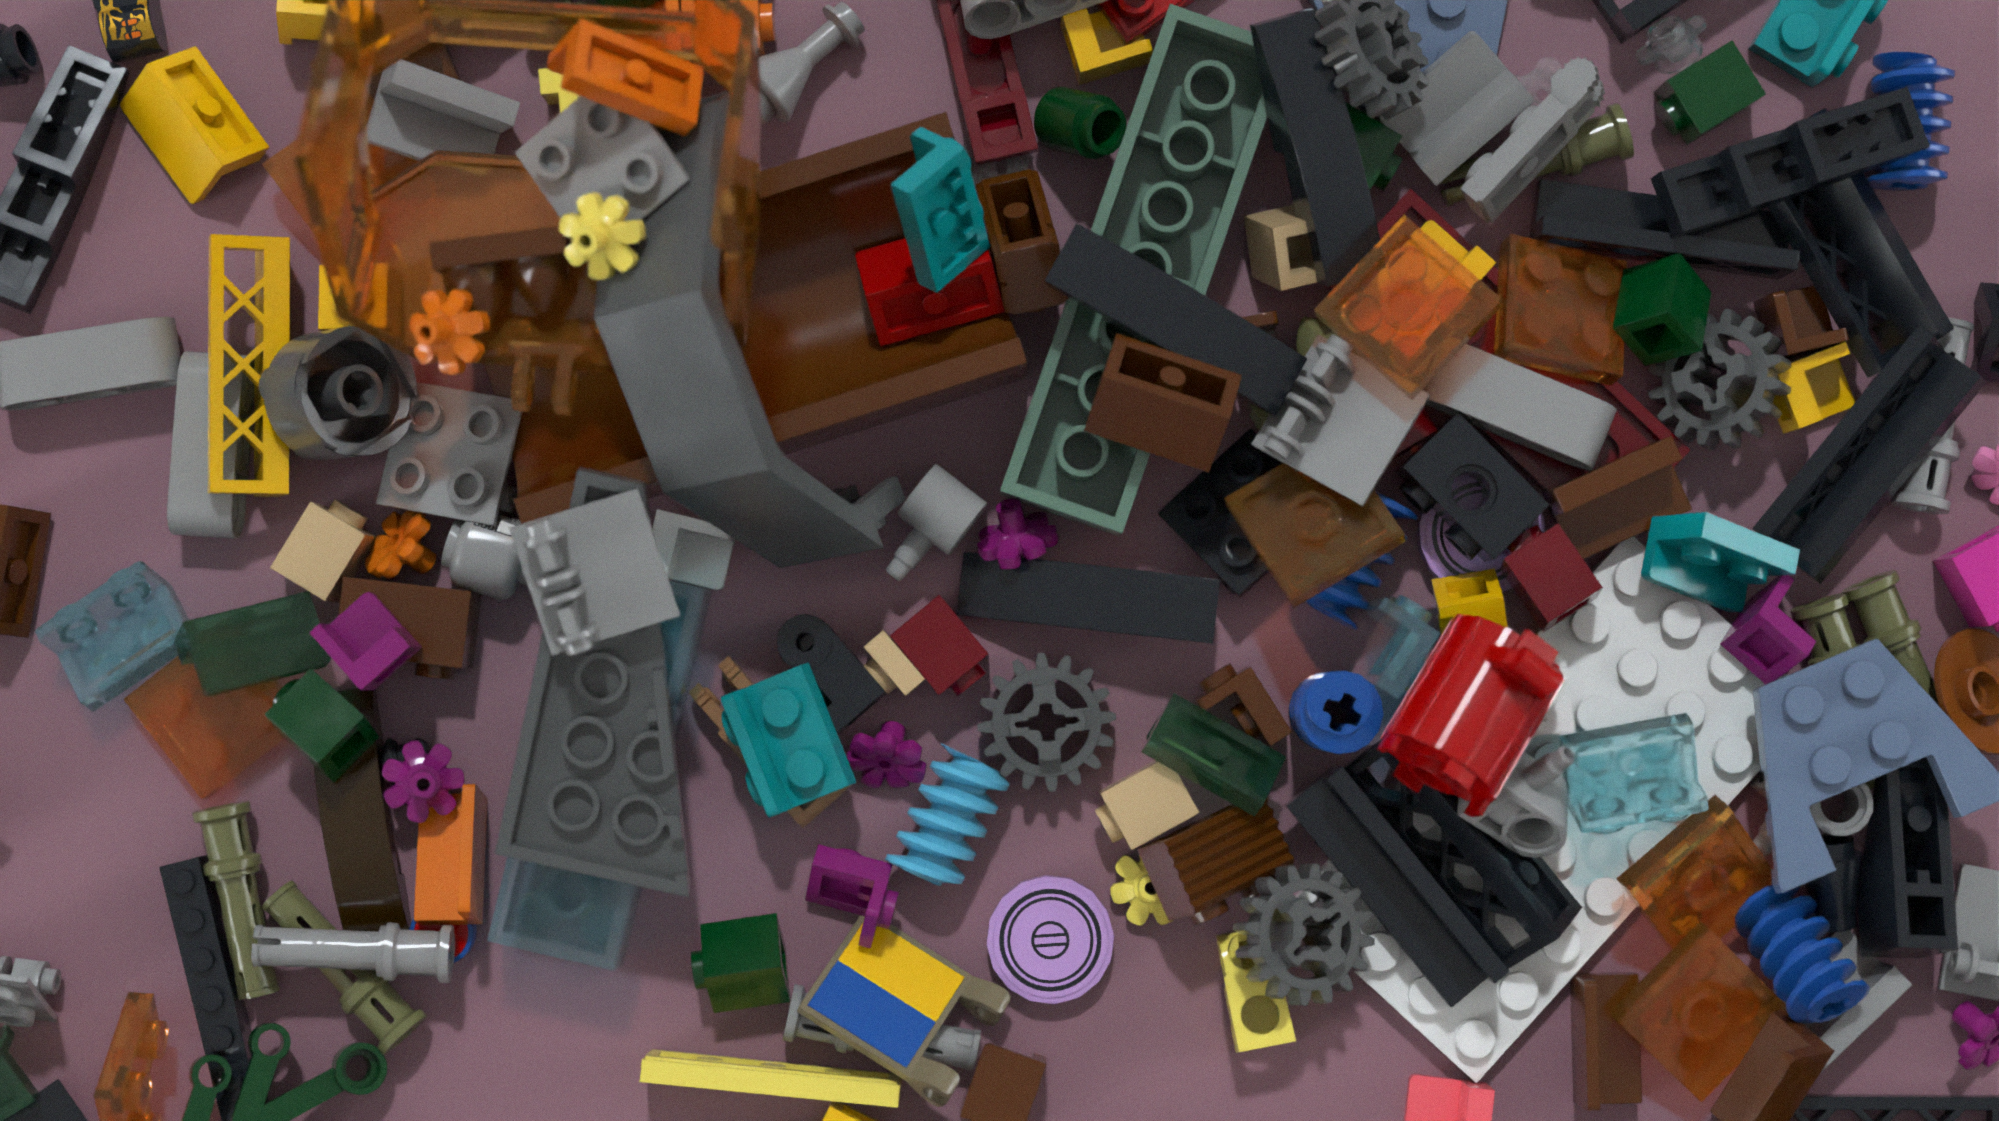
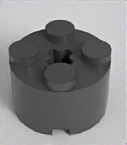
M346 326L304 334L289 341L275 355L269 368L262 372L259 379V391L264 399L266 413L274 431L297 456L309 460H335L374 455L395 445L405 435L413 418H408L411 398L417 397V381L409 358L393 339L382 333L376 334L362 327Z

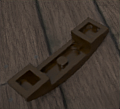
M359 688L337 691L366 717L379 735V738L335 783L314 766L325 851L343 930L379 932L381 925L386 926L390 922L399 923L402 930H409L411 915L404 874H399L389 806L383 797L386 785L385 779L382 776L383 766L380 749L384 746L376 689L373 691H361Z

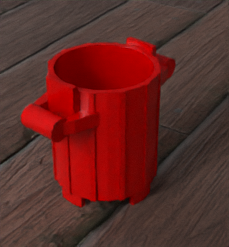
M1457 614L1449 622L1381 735L1382 741L1377 750L1381 753L1389 752L1399 761L1392 776L1416 793H1419L1422 786L1426 784L1439 792L1462 798L1469 802L1463 812L1464 814L1471 817L1483 816L1488 805L1493 800L1496 801L1565 683L1566 679H1564L1559 665L1554 662L1559 652L1529 629H1525L1522 635H1519L1511 629L1483 617Z

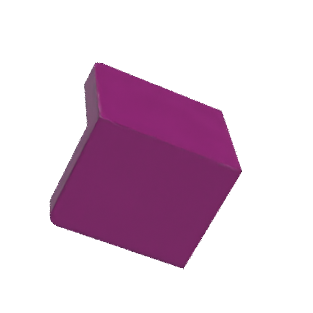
M1778 575L1746 602L1743 611L1739 613L1720 643L1722 647L1764 684L1779 679L1804 660L1817 642L1778 608V605L1794 582V579L1789 575Z
M365 592L330 624L319 623L310 631L312 637L361 691L375 690L422 648L408 630L372 592Z

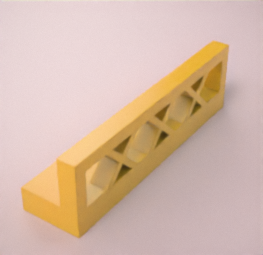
M210 234L208 494H254V497H282L289 494V447L278 437L268 419L264 399L259 391V379L262 372L269 368L278 351L290 341V237ZM224 250L255 251V285L245 294L224 275ZM224 290L236 301L225 313ZM254 294L255 306L249 301ZM241 307L255 320V348L244 359L224 340V322ZM224 354L236 365L225 377ZM254 358L255 370L249 365ZM241 371L254 383V413L243 423L224 405V387ZM223 417L235 429L224 441ZM252 424H254V434L248 429ZM242 436L254 448V480H223V452Z

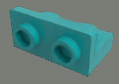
M1777 0L1748 49L1813 88L1830 74L1836 78L1841 76L1859 48V45L1851 41L1860 24L1862 21L1869 25L1872 24L1888 0Z
M919 127L910 135L917 163L890 185L918 284L937 293L989 249L990 244L983 221L984 210L977 197L970 170L971 160L965 147L952 138H944L923 127Z
M1707 512L1652 516L1641 577L1648 582L1729 613L1742 612L1748 584H1766L1768 576L1795 575L1800 550Z
M809 662L746 688L721 696V702L724 707L721 716L724 730L729 740L735 746L740 747L748 767L746 784L749 793L757 805L764 807L769 818L857 782Z

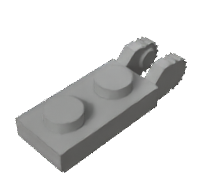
M1577 57L1575 60L1570 59V62L1567 64L1564 63L1565 67L1558 69L1551 77V93L1538 107L1532 105L1525 109L1514 121L1508 139L1493 154L1488 152L1482 155L1469 169L1465 178L1466 183L1460 189L1471 210L1486 223L1489 221L1492 223L1578 133V129L1595 112L1594 108L1596 106L1600 107V102L1604 101V86L1602 81H1599L1597 66H1594L1592 60L1588 61L1586 57L1584 59Z

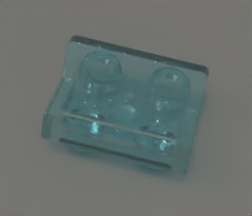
M138 561L128 568L117 571L106 583L76 603L63 607L53 618L35 630L40 643L58 656L80 703L93 712L200 641L172 585L143 561Z
M1401 594L1397 598L1391 596L1390 599L1383 597L1370 600L1369 603L1371 605L1369 609L1364 610L1365 613L1394 631V634L1365 677L1374 685L1381 699H1399L1401 694L1404 695L1408 692L1427 661L1426 655L1441 634L1427 624L1433 615L1416 602Z
M1687 713L1559 736L1560 747H1568L1572 750L1575 757L1574 763L1565 769L1563 778L1568 786V808L1582 833L1610 834L1622 830L1625 826L1656 820L1676 822L1685 819L1689 814L1705 812L1709 809L1708 796L1698 781L1694 724Z

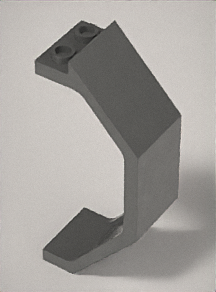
M748 84L701 98L697 125L685 136L653 124L691 180L642 220L646 228V238L639 243L629 244L638 254L639 260L634 268L627 272H621L615 268V274L611 278L598 280L594 319L662 492L779 568L884 548L877 530L886 525L885 516L906 499L897 476L886 478L864 496H859L856 485L847 486L845 489L842 487L833 491L783 455L775 441L719 293L718 276L727 135L733 123L760 109L752 86Z

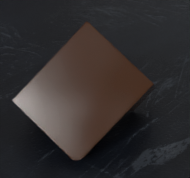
M1815 286L1789 292L1781 290L1754 301L1758 321L1765 325L1763 333L1771 332L1782 341L1779 349L1773 354L1791 358L1828 349L1849 341L1846 328L1833 331L1828 309Z
M986 1043L983 1046L971 1084H968L960 1107V1117L971 1121H1027L1046 1067V1057L1033 1053L1032 1057L992 1043Z

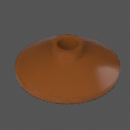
M1978 628L1965 629L1954 633L1946 639L1938 652L1934 669L1936 697L1939 707L1982 754L1997 755L1999 754V637Z

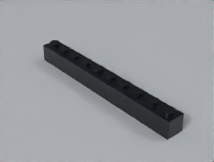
M207 855L161 866L159 869L205 1055L221 1056L227 1060L231 1067L232 1076L229 1085L216 1095L221 1121H230L252 1056L248 1047V1039L252 1030L244 999L239 1000L237 997L235 974L221 915L220 900L217 895L215 881H209L208 876H204L202 866L208 862ZM210 1061L207 1064L214 1086L220 1081L222 1070L216 1062ZM268 1095L265 1103L269 1102Z

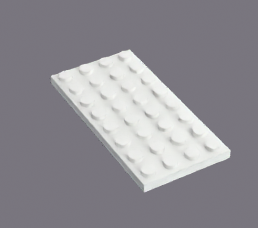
M1634 536L1614 545L1591 570L1603 587L1597 599L1543 633L1540 627L1534 632V634L1559 652L1554 662L1559 667H1568L1575 731L1572 733L1533 736L1524 751L1538 760L1546 753L1554 752L1559 747L1565 746L1572 750L1575 757L1574 763L1566 768L1564 774L1561 775L1568 786L1566 842L1558 852L1542 857V859L1583 908L1559 939L1509 968L1510 972L1496 984L1486 979L1452 1008L1441 998L1373 913V918L1360 925L1361 934L1373 937L1375 942L1373 946L1360 947L1358 956L1363 958L1369 965L1367 971L1354 972L1475 1083L1485 1075L1760 771L1752 690L1765 684L1720 645L1731 624L1710 605L1648 582L1641 577L1646 547ZM1400 781L1392 790L1400 792ZM1413 812V825L1424 838L1441 842L1442 829L1431 816ZM1328 859L1320 868L1322 875L1325 871H1337V869ZM1454 862V876L1463 887L1483 892V879L1473 867ZM1342 876V883L1339 889L1352 888ZM1301 890L1295 895L1296 898H1304L1308 904L1317 903L1320 900L1318 896ZM1360 897L1353 904L1356 911H1370ZM1498 913L1495 914V926L1512 946L1529 937L1515 918Z

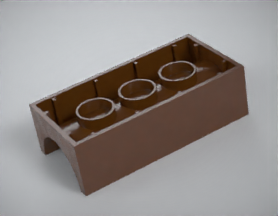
M946 112L724 183L718 276L719 293L771 431L783 455L1026 378L1027 360L1020 339L1006 312L880 346L855 254L860 250L905 238L890 184L917 163L910 135L919 127H923L944 138L954 139ZM588 261L580 266L569 264V277L564 292L548 314H541L530 306L515 287L509 269L503 270L502 295L496 315L490 324V329L483 336L474 335V338L481 341L484 345L485 351L481 359L494 395L524 401L512 453L517 480V498L513 500L521 524L568 510L577 470L580 467L645 481L648 499L664 494L594 319L598 280L590 278L588 274Z

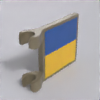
M860 915L799 1005L797 1012L905 1080L921 1097L932 1105L943 1107L952 1096L960 1077L952 1068L940 1062L922 1057L957 1001L977 1020L987 1026H994L1005 1012L1006 1007L1010 1003L1011 996L1003 987L972 976L891 924L889 930L881 927L876 928L871 949L859 946L865 916Z

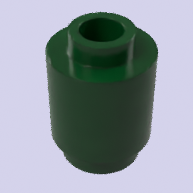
M1056 87L1049 90L1039 101L1034 115L1036 136L1045 147L1089 159H1098L1115 152L1120 147L1127 128L1123 111L1111 98L1068 87Z

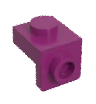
M818 844L811 867L805 901L865 916L858 945L871 949L876 928L881 927L889 930L899 892L887 889L893 864L862 856L851 849H835Z

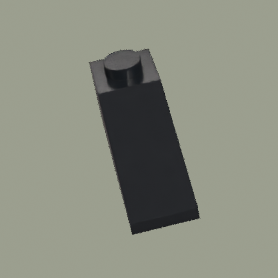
M1926 757L1879 776L1875 780L1873 813L1868 822L1857 893L1861 957L1920 959L1958 950L1949 809Z

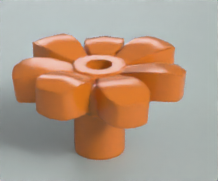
M440 289L429 291L422 296V305L426 313H415L410 320V331L414 334V338L418 343L414 354L422 364H432L438 361L441 373L446 375L463 373L466 369V363L479 362L485 351L482 342L474 338V335L488 332L490 329V319L485 311L469 312L473 298L468 291L455 289L449 293L448 297Z
M406 510L403 515L396 511L388 515L381 523L386 535L379 534L376 536L370 549V555L365 559L366 570L379 579L382 576L386 579L397 576L404 564H407L420 574L427 573L433 567L437 556L421 543V538L430 530L431 526L430 520L425 518L426 514Z

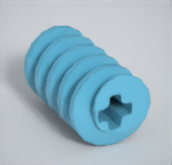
M942 743L940 745L953 757L952 762L932 761L929 767L942 780L941 785L921 784L918 789L931 803L930 808L910 807L907 812L920 829L918 832L899 830L896 838L909 850L908 854H887L885 858L891 864L938 886H941L942 883H963L965 875L953 863V860L973 861L976 852L964 840V837L984 838L988 830L975 817V814H996L999 808L986 791H1007L1010 785L995 768Z

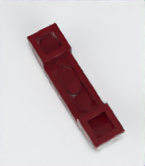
M936 0L976 166L1038 152L1024 88H1022L1010 34L993 39L973 36L965 29L960 0Z

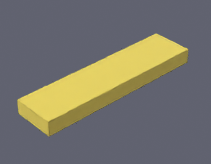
M652 1049L642 1059L640 1082L894 1108H898L902 1078L894 1073L656 1049Z

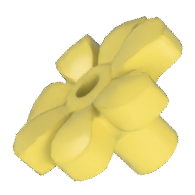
M591 192L577 199V207L580 214L567 213L561 217L559 223V231L564 236L572 238V243L564 250L567 260L573 266H580L588 261V274L590 278L596 280L611 278L615 274V268L621 272L630 271L639 259L638 254L629 244L639 243L646 238L644 222L639 219L624 220L630 207L629 203L618 195L610 196L605 202L598 192Z
M1129 855L1121 856L1115 864V869L1124 878V881L1111 885L1110 895L1113 902L1117 904L1130 903L1126 917L1133 924L1143 925L1150 913L1153 914L1160 925L1171 922L1165 914L1156 891L1148 892L1145 889V885L1151 882V879L1140 855L1139 862Z

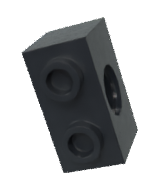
M1459 412L1448 418L1436 432L1395 470L1404 480L1398 487L1401 493L1423 514L1426 515L1433 509L1449 526L1444 532L1447 540L1469 560H1472L1476 555L1484 562L1494 560L1549 506L1546 500ZM1459 475L1471 476L1481 486L1482 499L1474 510L1461 508L1452 497V484Z

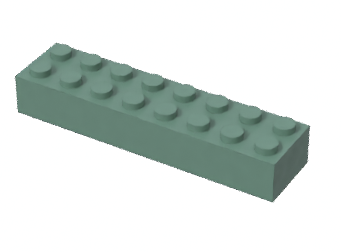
M1169 4L1091 231L1140 257L1203 295H1206L1267 119L1251 31ZM1069 298L1064 305L1000 489V496L1017 499L1023 504L1120 537L1127 523L1150 453L1085 432L1084 428L1116 333L1138 341L1142 340L1104 320L1101 314Z

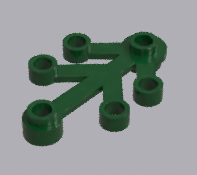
M276 1023L261 1024L253 1029L248 1039V1047L252 1056L230 1121H290L343 1091L356 1095L369 1094L378 1089L385 1080L387 1074L385 1056L376 1046L369 1043L355 1042L347 1044L335 1054L330 1069L265 1103L278 1061L288 1053L291 1039L288 1031L283 1026ZM267 1030L275 1031L281 1040L278 1051L272 1055L263 1054L258 1046L259 1037ZM207 1054L200 1056L192 1063L189 1070V1080L193 1087L181 1121L210 1120L216 1095L229 1085L232 1076L231 1067L223 1057ZM361 1056L367 1063V1072L362 1079L353 1081L346 1074V1064L352 1057ZM213 1061L221 1067L222 1077L216 1085L206 1087L199 1080V1070L205 1063Z

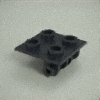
M1251 428L1212 463L1209 473L1203 471L1158 512V515L1218 575L1217 578L1220 579V582L1233 595L1237 594L1239 597H1242L1334 512V509L1290 466L1252 446L1251 443L1257 434Z

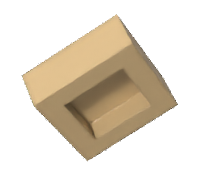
M882 630L864 646L872 656L864 664V667L887 694L898 687L907 696L926 680L886 631Z

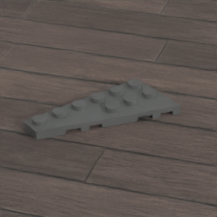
M580 467L577 470L569 509L639 488L650 521L645 481ZM662 622L593 643L594 647L573 655H568L567 651L552 656L543 631L495 854L689 897L691 887Z

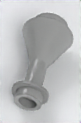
M839 2L834 7L830 5L824 6L822 11L827 22L797 47L743 60L738 63L737 71L740 79L731 86V89L751 84L760 109L750 115L760 124L765 125L773 117L780 122L790 121L813 66L843 41L854 48L860 44L858 36L865 31V28L858 16L845 3Z

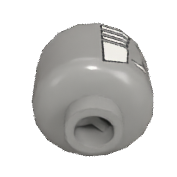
M498 514L496 526L455 519L447 536L441 560L442 566L450 568L452 583L457 587L500 600L510 598L520 583L528 586L509 530L510 527L520 525V520Z

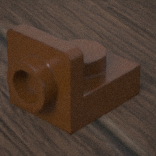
M1229 663L1198 683L1204 694L1193 700L1199 712L1206 711L1231 694L1235 696L1238 704L1230 708V711L1249 741L1260 736L1265 745L1271 746L1292 733L1251 667H1245L1236 672L1232 664Z

